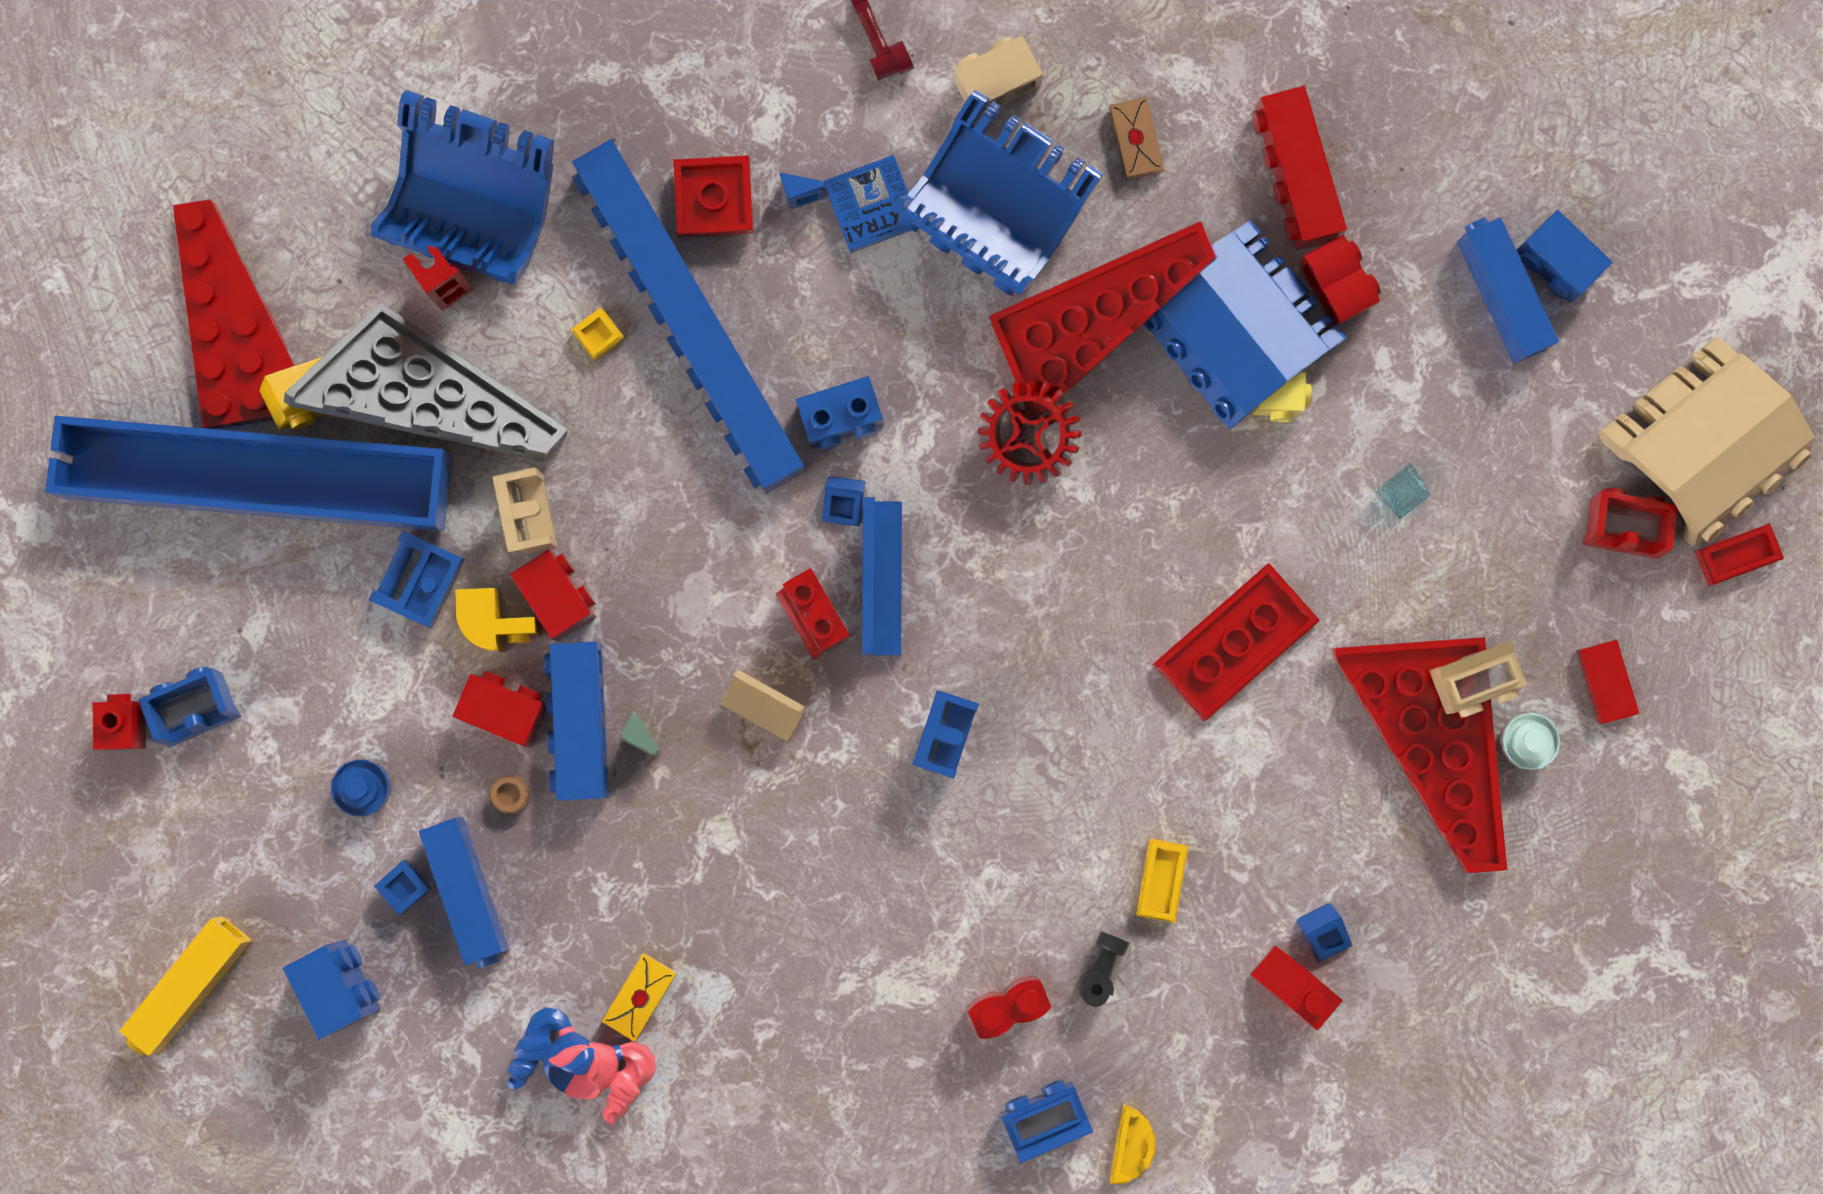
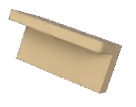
M736 669L733 675L735 678L720 705L789 742L807 708Z

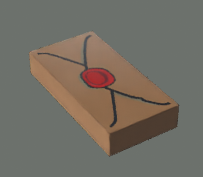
M1147 97L1111 104L1109 111L1125 179L1131 180L1163 173V162Z

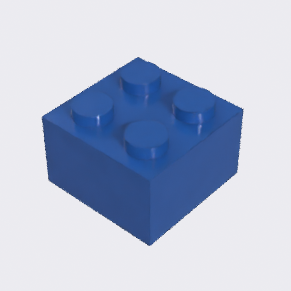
M346 940L324 945L282 968L318 1040L339 1032L381 1009L377 1002L380 1000L377 987L372 980L368 979L366 981L359 967L363 965L362 958L353 944L348 945Z

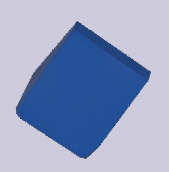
M786 173L779 174L789 208L795 209L824 199L825 189L822 181Z
M829 476L825 485L821 522L859 527L865 481Z
M1330 903L1297 919L1299 928L1318 963L1353 946L1342 917Z

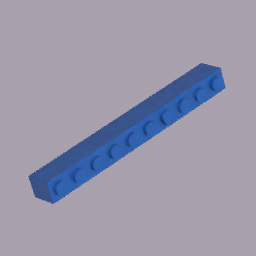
M610 139L573 160L572 163L577 174L571 176L583 197L590 193L595 201L596 206L591 208L592 213L602 229L609 225L615 238L609 242L621 261L625 258L629 259L634 270L628 274L639 293L647 290L653 300V303L647 306L657 324L661 325L666 322L673 334L666 338L677 358L685 355L690 363L691 368L686 370V373L696 390L704 387L711 400L704 404L716 423L723 420L730 433L725 435L724 438L735 456L740 453L744 455L749 466L743 470L754 489L762 486L765 493L768 494L804 473L806 470L801 459L613 140Z

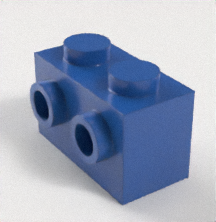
M869 376L795 399L811 449L819 446L820 451L830 450L842 444L841 439L853 435L856 436V439L867 438L878 433L877 427L884 426L883 417Z

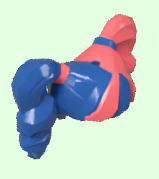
M545 1007L532 1015L527 1025L525 1036L519 1040L515 1047L514 1053L516 1058L511 1061L507 1069L511 1075L507 1083L510 1090L523 1087L528 1078L533 1074L539 1061H543L547 1079L556 1089L569 1097L578 1099L597 1098L609 1087L611 1092L605 1100L607 1104L603 1110V1117L607 1123L614 1125L617 1118L624 1116L629 1110V1105L634 1103L641 1094L639 1088L652 1079L656 1071L655 1057L647 1045L637 1042L614 1046L590 1042L587 1038L575 1032L568 1016L560 1009ZM557 1030L559 1038L554 1043H551V1031ZM624 1060L625 1067L622 1071L618 1072L619 1062Z

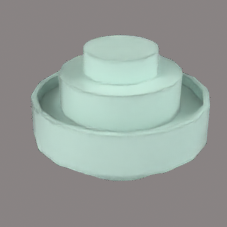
M1536 713L1519 714L1508 720L1502 728L1500 746L1506 760L1515 767L1525 770L1541 769L1552 763L1557 756L1560 747V737L1553 722L1544 715Z

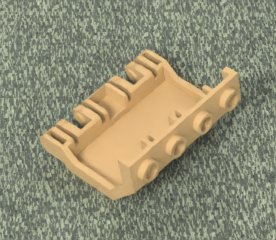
M1717 337L1691 357L1695 367L1708 378L1707 380L1702 382L1685 367L1679 366L1673 371V374H1669L1648 391L1642 399H1638L1633 404L1637 414L1650 425L1644 430L1627 414L1621 413L1615 418V422L1611 421L1598 432L1600 440L1621 460L1635 464L1672 498L1686 522L1683 539L1693 548L1697 547L1704 540L1709 543L1718 537L1725 528L1723 524L1733 516L1738 519L1745 515L1753 506V500L1762 492L1766 495L1773 492L1783 481L1782 476L1789 470L1798 471L1812 457L1810 451L1815 439L1793 396L1748 357L1738 354Z

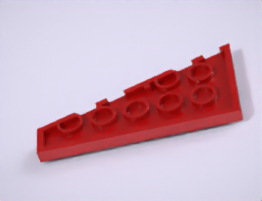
M1199 221L989 315L988 317L1015 382H1020L1023 391L1026 392V384L1029 380H1035L1036 392L1038 393L1044 383H1049L1051 385L1049 397L1052 398L1058 390H1062L1064 395L1067 394L1217 259V255L1203 222ZM1024 401L1029 415L1034 418H1040L1049 410L1037 402Z

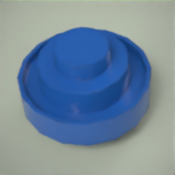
M355 759L343 764L336 771L331 782V794L334 803L342 812L351 816H369L377 813L386 805L391 794V781L388 773L380 764L371 760Z

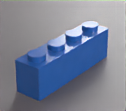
M597 641L550 644V653L544 655L546 677L551 676L552 692L546 693L547 715H553V731H548L547 735L549 754H555V770H550L549 772L550 792L556 793L557 801L609 798L602 644Z

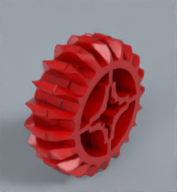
M1035 380L1027 382L1026 392L1023 391L1020 382L1012 383L1013 396L1005 388L1000 389L998 394L1003 403L993 398L989 399L987 404L994 411V414L982 412L980 415L983 421L990 423V427L983 426L978 428V434L989 435V440L980 443L979 447L981 450L991 447L994 452L985 460L988 464L997 459L1000 460L1001 464L996 469L998 475L1003 474L1007 468L1012 469L1009 475V481L1011 482L1017 481L1020 472H1022L1025 485H1030L1033 482L1034 473H1036L1040 483H1045L1048 480L1046 469L1054 477H1058L1062 472L1057 462L1066 467L1073 463L1065 452H1079L1080 447L1077 444L1071 443L1070 439L1082 437V431L1071 430L1070 425L1081 421L1079 415L1067 417L1066 412L1074 407V403L1069 401L1061 407L1058 401L1063 397L1064 392L1058 390L1052 398L1049 397L1048 394L1051 386L1049 383H1044L1038 393L1036 392ZM1017 402H1037L1048 408L1050 412L1043 417L1034 418L1025 409L1022 410ZM1008 410L1012 416L1010 420L1014 426V433L1009 440L1003 443L1000 427L1003 416ZM1043 421L1045 422L1042 427L1037 429L1038 432L1034 435L1036 442H1032L1030 438L1015 443V440L1021 437L1022 433L1026 430L1024 423H1028V427L1033 424L1036 426ZM1057 421L1060 429V440L1055 453L1052 455L1048 449L1049 445L1046 441L1045 433ZM1019 447H1025L1035 456L1038 455L1042 462H1022L1014 458L1010 453Z

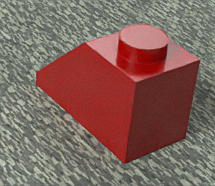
M1276 945L1270 949L1249 974L1308 1026L1317 1031L1343 1001L1317 977Z

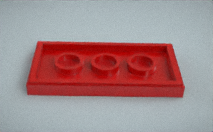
M1267 563L1157 659L1153 665L1198 717L1205 722L1320 620L1273 566Z

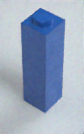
M1486 217L1465 227L1466 233L1457 241V244L1513 363L1516 364L1550 349L1559 342V339L1502 218L1500 217L1488 222Z
M455 817L418 831L464 966L476 962L478 969L501 961L498 953L509 948L464 817Z

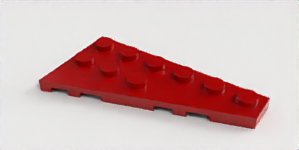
M211 199L173 205L202 428L218 429L274 420L259 390L266 375L295 366L287 350L288 347L263 297L259 294L252 280V275L246 264H244L216 204Z

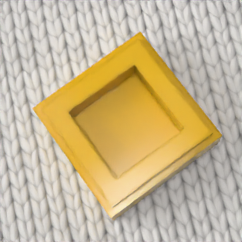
M602 307L571 329L572 333L595 362L625 340V337Z

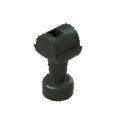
M1100 932L1096 945L1102 950L1092 971L1086 972L1078 980L1081 983L1079 989L1080 996L1088 1005L1093 1007L1102 1006L1110 995L1113 996L1114 987L1110 977L1117 955L1124 956L1130 942L1108 933Z

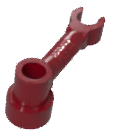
M851 0L876 57L869 60L878 81L899 72L902 75L914 69L903 41L888 47L868 0Z

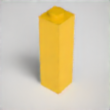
M225 917L211 918L119 1030L127 1038L125 1041L127 1046L140 1055L147 1054L151 1056L162 1052L253 940Z

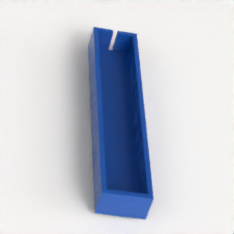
M54 416L50 450L73 459L72 464L57 458H49L45 493L62 499L445 532L453 456L444 449Z

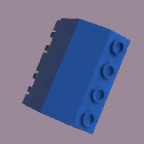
M975 89L955 118L949 134L923 176L907 195L899 196L891 210L900 215L897 220L906 228L917 232L920 228L932 236L929 242L945 253L953 250L962 256L963 260L961 263L971 271L979 275L984 271L995 278L993 284L1004 293L1013 296L1016 292L1021 295L1028 290L1051 259L1098 185L1103 173L1089 164L1072 190L1069 189L1083 168L1085 161L1079 157L1073 161L1060 183L1049 174L1063 156L1064 147L1057 143L1039 169L1038 166L1053 144V140L1025 122L1007 148L1006 146L1021 123V119L1015 115L1008 119L1003 127V131L998 139L995 140L986 134V131L998 116L1001 106L993 101L978 124L974 126L990 98Z
M405 90L400 98L397 126L402 131L399 174L388 205L372 222L371 236L384 240L391 245L419 252L429 258H434V256L429 253L428 246H434L442 253L448 263L457 265L464 270H472L492 277L499 282L515 285L529 266L546 219L554 166L552 164L554 140L538 134L533 138L532 132L524 130L518 138L517 150L508 148L510 134L508 124L500 122L497 126V120L465 109L461 111L460 108L450 105L445 112L444 124L442 126L435 123L437 110L435 99L426 97L424 100L423 95Z
M1252 220L1214 243L1212 246L1217 259L1143 324L1145 329L1150 331L1162 345L1167 356L1172 361H1175L1188 377L1192 387L1199 391L1209 403L1214 414L1230 430L1279 388L1315 361L1320 360L1347 338L1338 325H1335L1323 335H1318L1333 322L1329 315L1322 316L1312 326L1303 317V314L1310 312L1318 301L1312 295L1295 307V304L1310 291L1289 266L1273 277L1270 276L1284 265L1285 261L1281 256L1273 258L1264 267L1259 263L1255 256L1264 252L1270 244L1265 236L1248 248L1246 247L1261 235V231Z

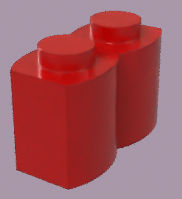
M1344 235L1304 255L1298 261L1307 282L1317 295L1325 314L1333 319L1331 323L1333 326H1339L1375 307L1380 302L1378 295L1381 294L1376 278L1372 274L1367 275L1361 267L1360 261L1363 258L1359 247L1354 241H1348Z
M1027 976L1013 981L1003 992H989L978 996L967 1006V1012L978 1038L990 1039L1007 1032L1015 1022L1026 1023L1042 1017L1052 1006L1041 980L1037 976Z

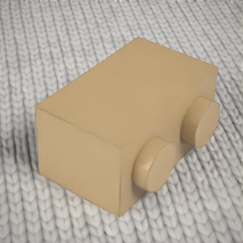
M1023 35L1014 39L1011 37L1002 38L992 45V50L980 56L977 53L970 54L961 59L957 64L958 67L954 68V82L965 102L975 89L990 98L981 116L993 101L1003 106L1041 87L1043 73Z

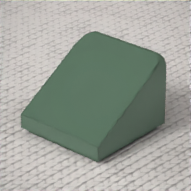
M633 712L620 735L621 740L652 756L659 755L661 749L639 713Z

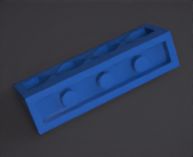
M863 497L862 654L863 656H901L902 501H875V497Z

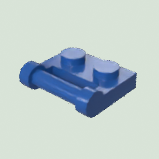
M402 530L397 539L400 544L377 591L373 589L368 600L432 629L465 559ZM414 549L422 552L400 600H395L391 598Z

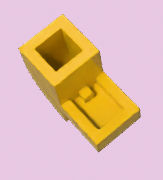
M498 589L455 590L457 623L463 635L474 645L492 652L503 653V637H507V643L521 644L530 643L531 636L541 635V622L535 617L502 619V595Z

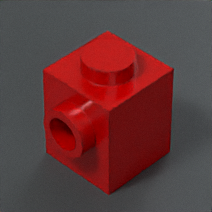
M108 694L107 702H92L93 750L146 749V719L139 701H131V694Z

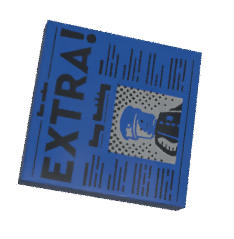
M894 155L823 181L850 254L912 231L898 222L897 219L900 215L891 210L899 196L909 193Z

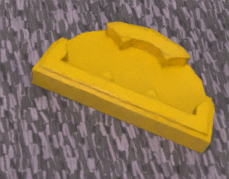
M1123 1103L1109 1179L1110 1184H1126L1130 1180L1139 1177L1151 1166L1156 1153V1137L1148 1119L1136 1108Z

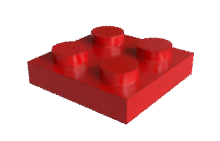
M749 155L673 159L678 238L754 234Z

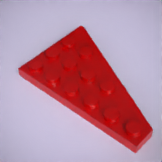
M1485 637L1333 648L1332 656L1463 871L1465 873L1506 871L1507 859L1491 699L1482 702L1484 710L1463 718L1460 717L1459 712L1446 714L1429 670L1448 665L1461 660L1463 657L1486 650ZM1488 669L1454 681L1461 699L1490 689Z

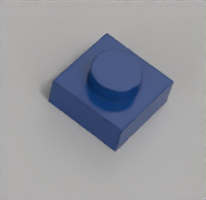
M407 859L401 861L374 885L376 890L398 915H403L432 889Z

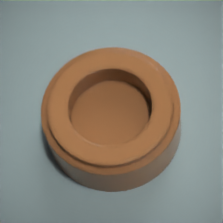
M515 775L499 777L490 788V802L501 813H518L529 803V786L525 780Z

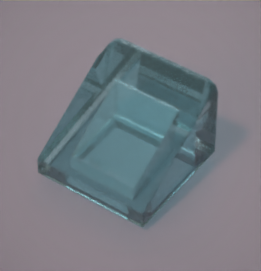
M1411 463L1404 466L1375 489L1399 519L1430 496L1418 472Z

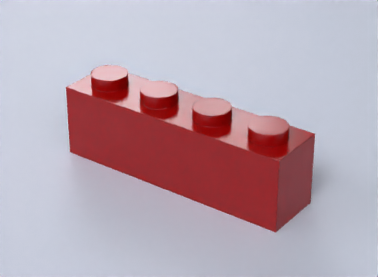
M1305 85L1262 96L1255 107V111L1252 112V119L1257 134L1262 133L1266 147H1263L1265 165L1268 170L1273 169L1276 183L1273 184V192L1277 204L1283 205L1287 218L1284 219L1283 223L1287 239L1294 241L1296 251L1328 243L1344 235L1347 231V226Z

